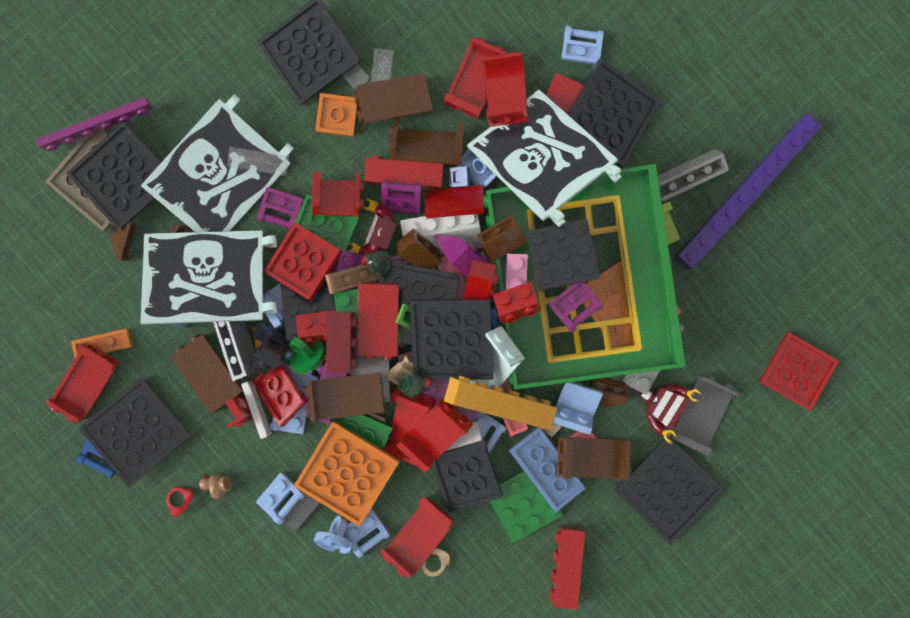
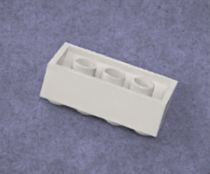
M478 214L426 219V216L400 220L403 236L414 228L440 249L441 255L444 252L434 238L436 234L459 237L467 243L471 241L478 249L483 248L477 237V234L481 233Z

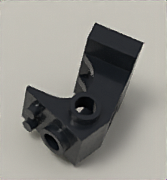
M261 321L253 331L252 338L262 343L260 347H256L253 353L254 360L250 366L253 367V371L260 370L262 375H266L275 368L280 367L283 361V357H281L282 351L287 353L291 346L289 345L290 342H287L286 332ZM270 345V346H272V347H274V348H276V349L274 350V349H271V348H269V347H267V346Z

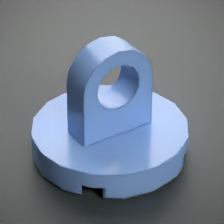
M337 516L332 522L329 532H317L314 542L321 548L335 552V549L340 550L339 553L341 554L351 552L352 542L343 537L347 520Z

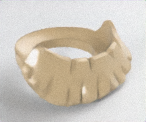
M436 548L431 555L439 556L441 568L437 572H430L426 568V562L421 567L423 572L431 577L442 574L446 566L450 564L449 554L441 548Z

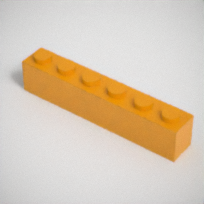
M459 376L458 379L450 378L444 398L445 402L551 430L557 408L551 406L550 401L540 398L539 402L535 401L536 397L524 394V397H520L519 392L508 390V393L503 392L504 388L492 385V388H487L488 384L476 381L473 384L470 383L471 379Z

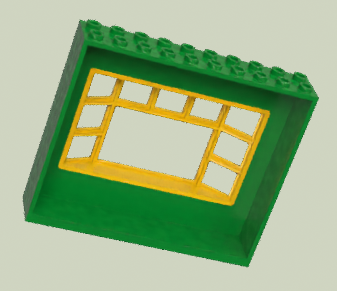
M656 164L621 169L619 174L622 178L617 182H614L604 172L558 209L562 212L563 209L584 206L591 235L611 232L618 233L630 315L627 318L578 325L576 327L577 330L573 332L576 353L569 355L553 356L550 335L568 332L569 330L566 326L549 327L546 304L551 303L558 296L546 298L544 291L539 292L527 231L535 230L533 219L535 213L509 187L486 190L487 196H483L486 210H489V216H486L488 228L512 215L527 243L508 254L528 255L527 283L532 281L541 307V311H538L533 316H524L512 323H502L501 321V325L506 328V333L525 358L509 377V383L514 385V390L686 367ZM614 202L616 225L595 229L593 227L591 206ZM507 254L492 262L496 265L499 274L496 287H500V292L506 290ZM576 309L570 313L571 320L577 316ZM630 323L635 345L612 348L608 326ZM601 327L605 349L582 352L579 330Z

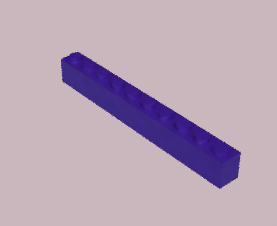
M809 113L799 118L673 258L686 270L693 269L817 133L822 125Z

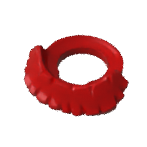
M175 487L169 491L166 503L170 509L171 516L179 517L189 507L193 498L191 488ZM175 491L183 494L185 502L182 507H175L171 503V495Z

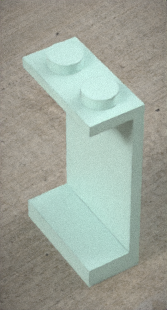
M502 326L485 334L493 345L494 379L471 380L470 383L475 384L476 381L488 384L487 388H492V385L501 387L525 359Z

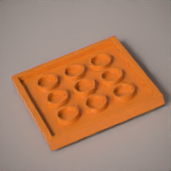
M621 260L600 274V279L586 283L588 288L604 306L600 311H596L591 315L595 322L630 316ZM589 299L583 303L585 308L592 304ZM677 306V311H678V315H679V314H681L682 312L680 311V309H679L678 306ZM630 323L608 326L612 348L633 346L635 344Z
M333 420L294 487L360 527L400 460Z

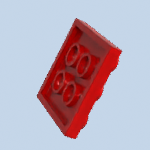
M294 222L264 272L312 302L326 279L325 275L330 273L342 251Z
M786 332L759 382L811 411L839 360L790 332Z

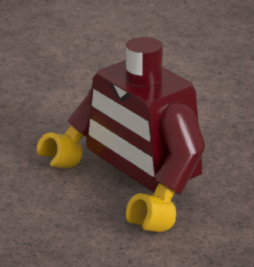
M366 199L369 201V206H364V209L376 214L364 245L360 247L350 242L349 245L353 246L350 252L369 258H376L387 250L397 224L394 221L392 210L378 204L377 201Z
M665 384L662 388L657 386L654 392L649 390L647 395L640 393L639 397L647 402L644 410L646 411V418L651 428L661 436H664V439L669 444H672L668 437L669 435H674L677 438L675 432L672 431L674 425L690 399L694 402H699L693 396L695 393L702 394L696 389L691 390L679 384Z

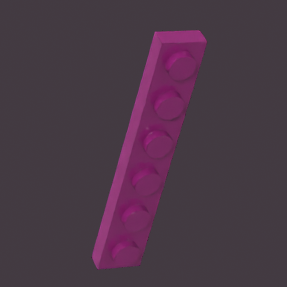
M144 97L36 139V143L39 148L46 151H54L60 145L75 143L78 138L90 137L96 131L111 129L114 124L122 123L123 121L129 122L135 116H144L154 108L151 101Z

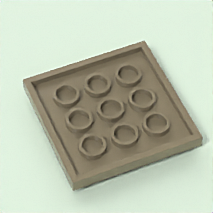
M99 130L93 136L83 137L48 177L45 183L99 229L106 232L112 223L66 174L67 171L108 135L104 130Z

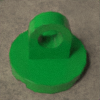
M294 337L289 343L294 350L290 358V365L298 374H308L307 371H314L323 364L326 346L321 341L307 345L301 339Z

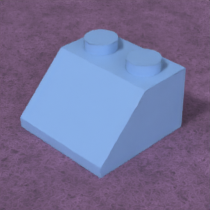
M470 149L464 153L461 165H458L459 167L469 166L470 180L475 185H483V189L498 177Z

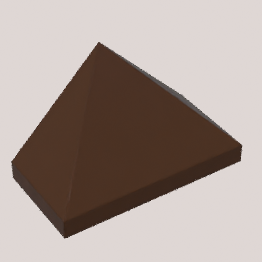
M128 222L121 231L117 230L110 236L117 259L127 261L136 224Z
M606 378L592 379L591 388L603 392L599 402L603 408L629 401L630 386Z

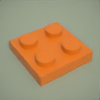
M320 93L315 131L318 133L354 137L358 103L355 104L354 97Z

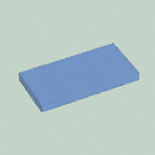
M540 427L534 429L509 449V452L555 512H558L586 489L578 477L564 479L557 476L558 450Z

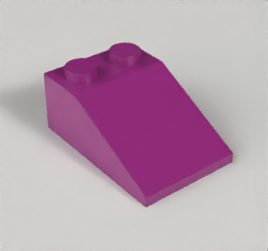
M441 234L434 236L450 264L467 278L472 260L485 263L491 261L486 253L482 252L480 254L477 246L471 241L467 243L462 238Z

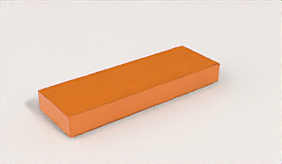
M129 328L71 341L75 358L78 355L76 350L79 345L86 342L105 353L133 347Z

